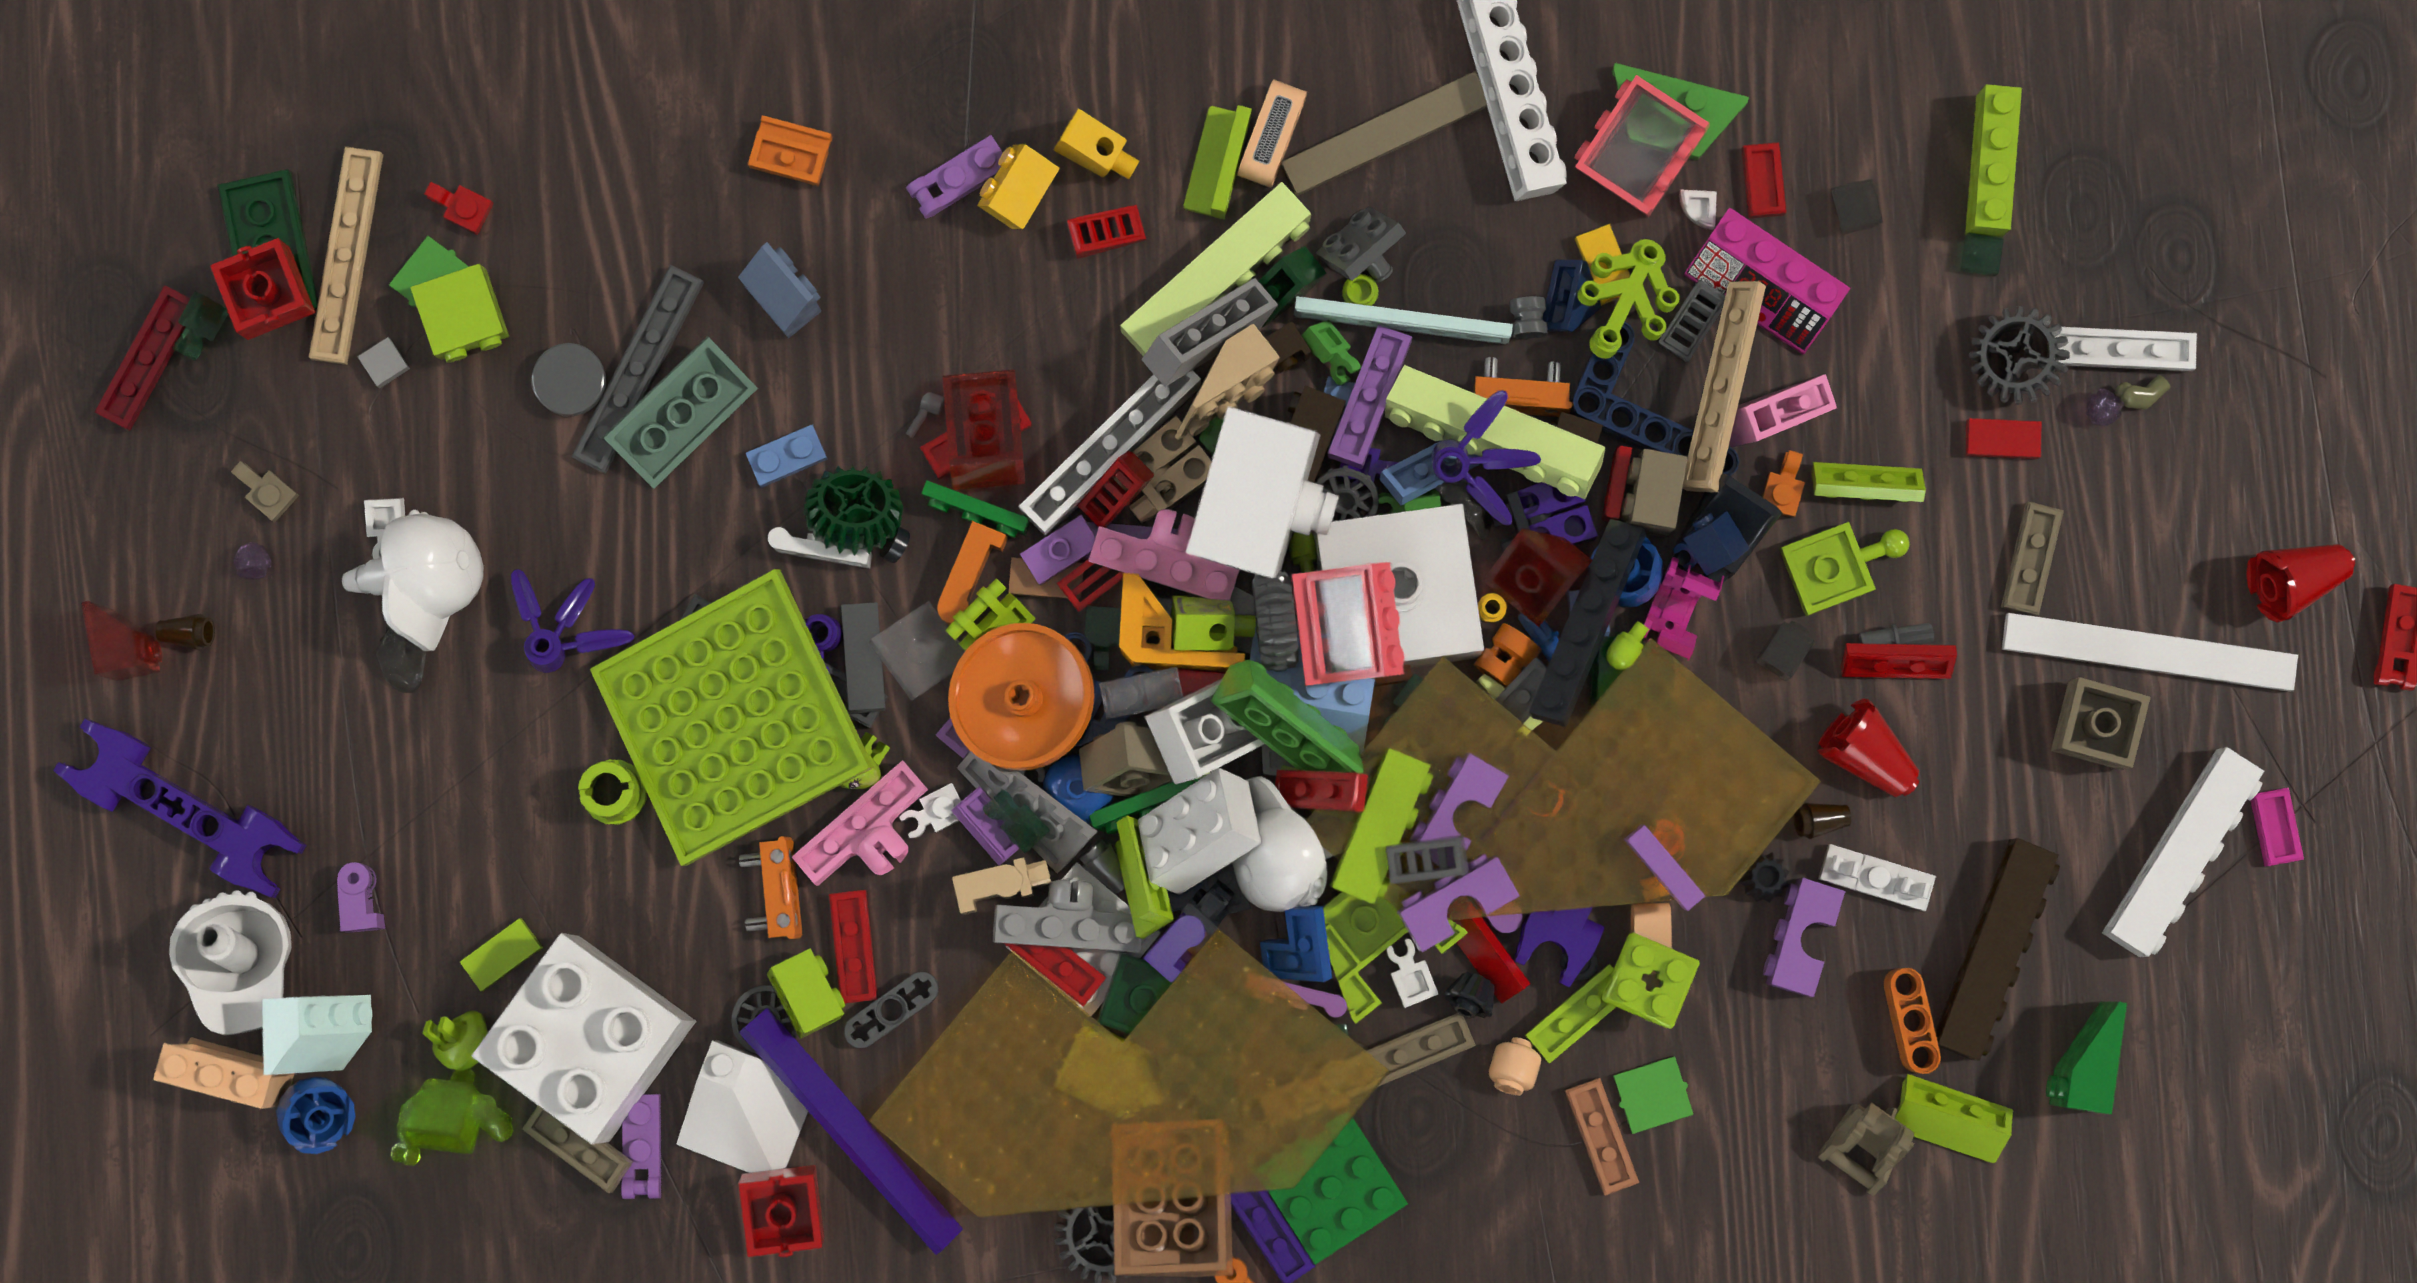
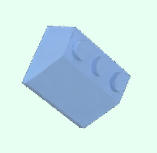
M1296 666L1295 668H1288L1286 671L1275 672V670H1268L1266 672L1276 681L1288 685L1294 691V695L1304 703L1316 707L1320 711L1321 716L1332 725L1345 730L1348 737L1359 746L1360 755L1363 756L1375 679L1367 678L1305 686L1303 667Z

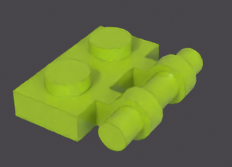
M997 578L987 588L983 586L976 593L978 597L964 611L959 610L953 616L954 621L945 629L954 640L964 631L968 633L959 643L965 651L978 638L995 628L1014 623H1032L1036 619L1010 592L1000 602L997 598L1007 588ZM989 607L991 611L976 625L974 621Z

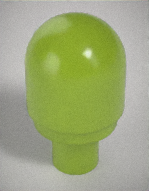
M1295 532L1288 546L1290 560L1293 561L1294 566L1299 565L1301 573L1314 572L1313 562L1317 561L1314 535L1312 532H1310L1309 536Z
M1637 621L1629 633L1623 631L1620 635L1618 634L1607 650L1608 663L1618 670L1631 667L1642 653L1641 650L1644 645L1640 642L1649 629Z

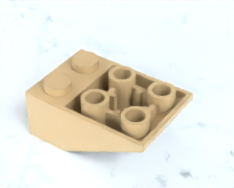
M1254 324L1230 337L1223 344L1175 435L1177 440L1182 439L1188 434H1191L1192 437L1197 436L1209 426V421L1217 416L1220 420L1224 419L1228 407L1236 409L1237 404L1244 400L1250 403L1265 391L1263 385L1274 376L1273 369L1280 357Z

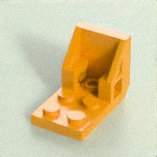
M1123 573L1119 648L1121 654L1132 667L1135 665H1145L1152 670L1182 668L1226 672L1230 665L1245 661V653H1237L1238 647L1234 646L1232 650H1215V652L1173 650V620L1139 574ZM1151 636H1156L1160 639V642L1158 644L1147 643V640Z

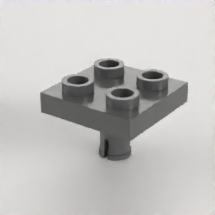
M1368 206L1366 209L1356 212L1350 218V223L1341 231L1330 235L1315 254L1324 265L1351 281L1366 269L1371 278L1376 283L1387 279L1393 272L1392 266L1388 264L1382 254L1402 238L1406 232L1399 222Z

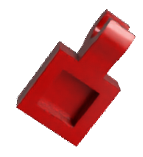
M430 182L424 193L427 199L447 208L443 215L445 220L476 235L479 234L494 205L491 200L461 185L453 194L443 187Z

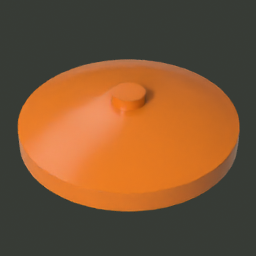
M1032 623L1004 625L978 638L968 647L958 661L949 686L948 705L950 718L963 744L977 757L987 763L1015 771L1041 768L1067 754L1085 732L1094 706L1092 674L1081 652L1073 643L1058 632Z

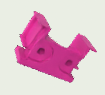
M1672 557L1643 625L1649 630L1652 629L1659 632L1655 644L1656 648L1657 646L1683 656L1689 661L1697 639V635L1686 631L1690 617L1701 596L1714 601L1717 600L1722 589L1724 575H1722L1720 582L1690 571L1691 565H1689L1687 571L1681 570L1677 567L1679 559Z

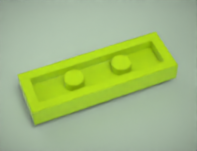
M1813 462L1811 476L1815 496L1924 502L1926 488L1922 468Z
M1607 964L1525 1034L1526 1038L1533 1044L1547 1063L1550 1064L1616 1008V1006L1602 1000L1614 970L1610 964Z

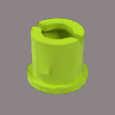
M609 759L592 765L583 773L579 781L578 790H580L582 805L594 819L605 824L620 825L633 820L642 811L647 800V791L635 766L623 760ZM604 773H611L621 783H628L629 789L622 790L619 800L609 806L596 803L593 796L596 781Z

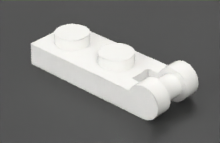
M781 527L772 529L768 534L769 544L779 553L869 569L871 566L873 554L871 552L868 554L863 549L858 550L855 556L848 549H844L839 554L837 546L826 549L824 540L815 541L813 534L809 533L807 539L792 537Z

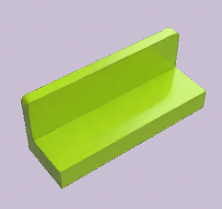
M1238 105L1235 112L1215 106L1209 107L1184 202L1185 210L1225 220L1251 120L1252 108Z
M1125 816L1116 822L1120 840L1116 842L1115 848L1136 937L1144 939L1174 921L1167 889L1150 882L1138 819Z
M1907 1074L1902 1083L1901 1102L1894 1119L1913 1131V1137L1990 1163H1995L2011 1137L2013 1109Z

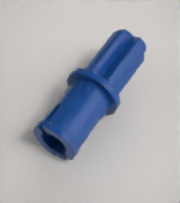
M1531 606L1518 616V620L1532 640L1542 649V654L1550 663L1559 641V632H1553L1535 606Z

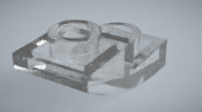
M1177 667L1145 672L1139 675L1099 683L1106 719L1160 709L1183 698Z

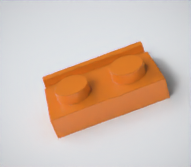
M762 115L760 128L756 134L748 166L755 170L819 186L833 136L831 133Z

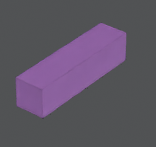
M1639 825L1623 839L1683 910L1689 911L1705 897L1704 893L1645 825Z

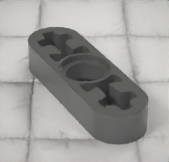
M927 972L914 973L857 1013L845 1025L844 1034L848 1043L856 1048L869 1047L932 1003L939 994L937 979ZM917 979H920L922 982L929 980L932 984L928 989L930 996L925 999L923 995H919L912 999L911 1002L916 1007L910 1011L908 1002L898 992L904 988L906 995L916 989L914 982ZM889 999H895L902 1005V1015L895 1021H889L882 1015V1005ZM874 1009L877 1020L886 1028L880 1032L878 1025H876L867 1032L870 1037L867 1041L863 1038L855 1039L852 1035L856 1031L854 1024L856 1022H859L861 1025L869 1023L873 1018L868 1013Z

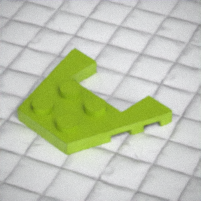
M1391 881L1384 898H1376L1374 904L1341 891L1323 906L1330 963L1343 998L1347 1003L1350 1017L1355 1024L1381 1004V1001L1360 977L1358 972L1408 932L1397 910L1404 907L1401 901L1411 894L1396 884H1391ZM1448 919V922L1455 934L1434 945L1441 954L1468 933L1463 927Z

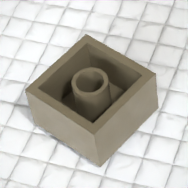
M1643 449L1637 458L1633 457L1632 463H1629L1626 484L1631 485L1630 493H1627L1626 498H1623L1619 520H1625V523L1644 527L1647 535L1666 538L1676 529L1688 456Z
M2081 677L2068 681L2051 751L2118 770L2133 768L2151 697Z
M1135 722L1119 723L1115 726L1114 730L1094 737L1091 743L1079 749L1084 791L1131 798L1173 782L1150 728L1139 727Z

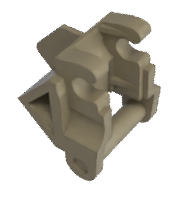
M1870 1103L1866 1109L1859 1104H1851L1832 1132L1830 1139L1819 1151L1817 1157L1823 1162L1828 1160L1864 1185L1867 1188L1866 1192L1874 1196L1886 1185L1892 1169L1914 1146L1912 1142L1914 1132L1894 1119L1897 1113V1109L1894 1107H1888L1884 1112L1873 1103ZM1858 1144L1877 1159L1872 1169L1875 1174H1872L1852 1160L1844 1152L1848 1153Z

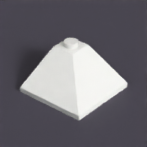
M719 1040L712 1041L700 1070L676 1144L749 1173L786 1169L808 1110L760 1056Z

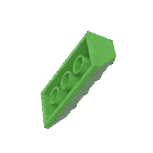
M1248 659L1229 666L1211 700L1218 708L1299 771L1363 773L1364 768L1359 746L1348 737L1345 730L1332 725L1321 716L1320 711L1316 707L1304 703L1295 696L1294 691L1288 685L1276 681L1266 673L1265 667L1260 663Z

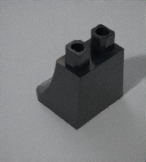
M1722 473L1719 480L1718 492L1704 493L1676 541V544L1683 541V538L1694 530L1692 523L1711 512L1713 517H1716L1728 511L1750 549L1733 563L1707 576L1703 573V576L1720 582L1722 575H1724L1723 583L1727 578L1735 575L1782 514L1775 505L1725 473ZM1685 550L1674 553L1673 557L1679 559L1677 567L1687 571L1683 565L1691 560L1690 554Z

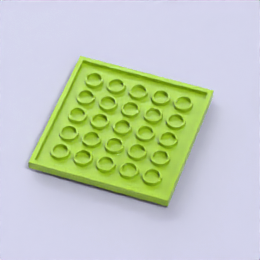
M780 569L768 572L590 669L681 866H687L874 768Z

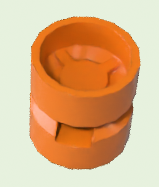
M1503 623L1492 638L1494 646L1492 648H1485L1474 663V666L1483 675L1490 676L1507 688L1522 672V668L1527 667L1539 655L1542 649L1522 632ZM1504 656L1510 659L1506 664L1502 661Z

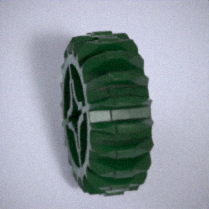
M853 464L847 471H844L839 466H837L834 474L824 471L821 479H814L811 489H808L806 493L804 515L808 530L813 531L815 541L824 540L826 549L837 546L839 554L844 549L851 550L854 556L860 549H863L868 554L873 550V546L883 549L886 541H892L896 530L901 526L903 505L900 500L899 489H893L892 479L883 480L881 471L870 474L867 466L862 471L856 470Z

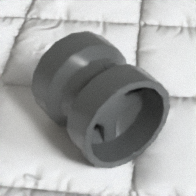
M1519 297L1509 301L1510 313L1514 315L1515 319L1512 327V338L1533 339L1544 337L1548 334L1547 323L1542 320L1543 312L1546 310V300L1544 297Z

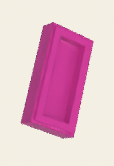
M2289 788L2257 793L2251 800V806L2264 866L2304 860Z

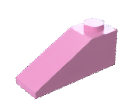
M1826 374L1738 405L1729 442L1730 447L1760 441L1836 409L1837 406Z

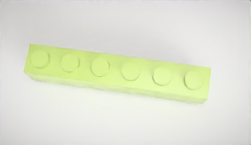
M1281 182L1120 325L1121 332L1144 356L1158 335L1229 294L1237 286L1240 287L1256 277L1254 271L1262 263L1265 262L1267 266L1273 263L1283 253L1280 247L1289 239H1292L1294 242L1297 241L1309 230L1310 226L1307 223L1310 222V211Z
M1404 365L1386 398L1385 417L1397 426L1410 427L1420 431L1434 441L1454 439L1461 442L1467 434L1464 430V425L1487 398ZM1506 406L1502 408L1485 433L1479 439L1472 438L1465 447L1468 455L1475 454L1483 457L1482 453L1486 449H1520L1536 452L1541 457V461L1537 465L1509 469L1524 474L1527 479L1533 482H1543L1556 487L1567 496H1577L1582 499H1586L1602 466L1605 447Z

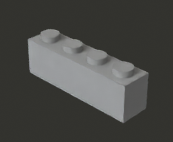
M1254 278L1158 335L1141 360L1163 386L1166 387L1217 356L1225 341L1252 324L1258 330L1261 329L1278 304L1257 279Z

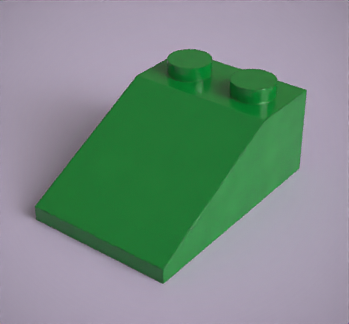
M2106 1001L2099 1003L2055 1066L2054 1074L2049 1075L2047 1079L2046 1096L2050 1097L2049 1105L2112 1115L2127 1003Z

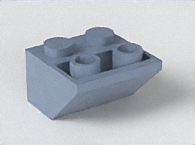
M766 242L738 278L789 339L821 312L817 304L821 297L804 274L798 278L796 277L795 273L798 270L783 249L779 246L776 250H773L768 242Z

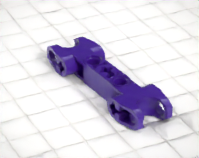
M85 718L80 728L97 742L99 749L97 761L90 768L84 770L58 762L53 770L71 785L79 795L109 811H114L122 796L218 851L219 853L209 868L213 873L234 885L252 889L270 898H276L280 888L263 874L261 867L263 855L275 846H280L296 854H302L307 846L294 836L280 821L251 805L246 806L238 820L234 819L143 766L142 763L151 750V747L129 733L106 727ZM151 780L155 785V793L147 800L143 796L142 789L145 783ZM168 799L182 802L181 806L185 809L184 814H179L177 808L170 804H165ZM214 816L218 821V829L214 835L209 836L205 831V824L209 818Z
M1623 731L1618 733L1610 748L1597 762L1587 784L1585 792L1602 801L1555 902L1539 895L1535 897L1521 925L1520 938L1513 959L1514 962L1525 965L1540 943L1546 941L1555 943L1568 956L1567 968L1561 971L1558 982L1566 987L1572 985L1579 972L1591 959L1603 934L1604 926L1588 919V916L1622 846L1623 839H1625L1635 816L1650 823L1654 822L1668 794L1670 779L1677 758L1669 753L1664 754L1649 776L1635 775L1628 769L1625 761L1631 735ZM1608 815L1613 816L1619 824L1618 832L1614 836L1605 834L1601 827L1602 820ZM1598 850L1600 852L1598 858L1603 860L1602 865H1595L1589 874L1590 876H1596V880L1594 881L1584 875H1578L1579 870L1581 872L1588 871L1591 860L1587 858V853H1594ZM1576 882H1582L1588 889V896L1582 903L1576 902L1571 897L1570 890Z

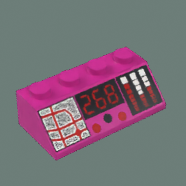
M1730 207L1684 273V276L1697 283L1698 280H1702L1726 295L1729 282L1759 281L1764 284L1766 288L1757 325L1802 355L1806 353L1851 289Z

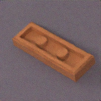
M1596 1078L1564 1090L1603 1195H1608L1639 1183L1601 1079Z

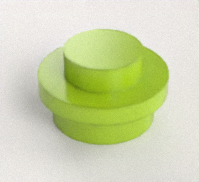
M1360 274L1353 281L1346 280L1343 285L1342 296L1345 303L1373 306L1378 297V286L1370 276Z

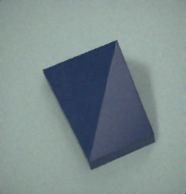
M1555 260L1546 299V310L1542 317V320L1547 323L1548 331L1572 332L1602 308L1600 300L1593 306H1586L1578 299L1577 293L1583 283L1593 281L1586 261ZM1585 290L1588 296L1595 297L1592 291Z

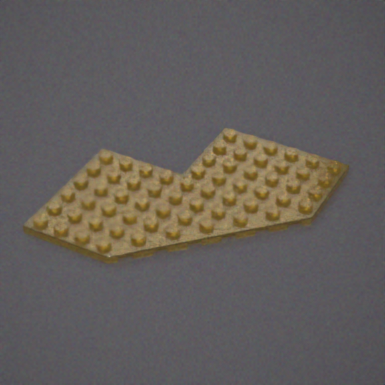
M1652 638L1647 640L1641 650L1642 652L1633 664L1622 670L1556 751L1445 657H1441L1360 754L1364 768L1362 774L1368 775L1366 795L1386 748H1391L1431 765L1428 773L1433 774L1431 784L1425 795L1419 793L1414 808L1419 809L1416 821L1411 830L1405 828L1400 839L1401 843L1412 842L1409 839L1419 821L1426 823L1433 811L1428 808V805L1439 788L1444 791L1451 780V777L1447 776V772L1457 756L1463 758L1465 753H1471L1509 775L1491 808H1486L1473 800L1464 801L1456 807L1453 813V825L1459 834L1471 840L1466 850L1467 861L1469 862L1484 853L1488 858L1497 856L1520 896L1488 915L1482 912L1473 897L1467 895L1459 896L1450 903L1447 909L1448 920L1675 900L1623 840L1641 824L1650 830L1704 893L1705 897L1727 895L1821 781ZM1313 810L1306 821L1316 833L1322 847L1340 861L1359 812ZM1402 852L1400 857L1402 873H1409L1407 853ZM1415 853L1418 871H1423L1422 856ZM1433 863V869L1440 868L1438 865ZM1388 869L1387 874H1386V876H1385V877H1388V878H1390L1389 869ZM1439 878L1391 884L1390 881L1384 899L1399 910L1404 907L1401 901L1411 894L1421 891L1425 895L1436 889L1434 882Z
M1217 929L1123 1043L1012 950L869 1121L980 1218L1295 1188L1390 1071L1221 930Z

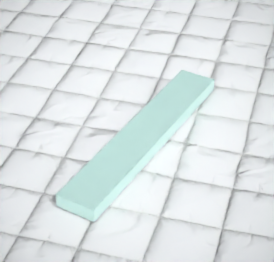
M1296 296L1294 316L1298 318L1321 321L1330 320V322L1375 328L1380 325L1398 331L1507 344L1509 342L1513 324L1299 296Z

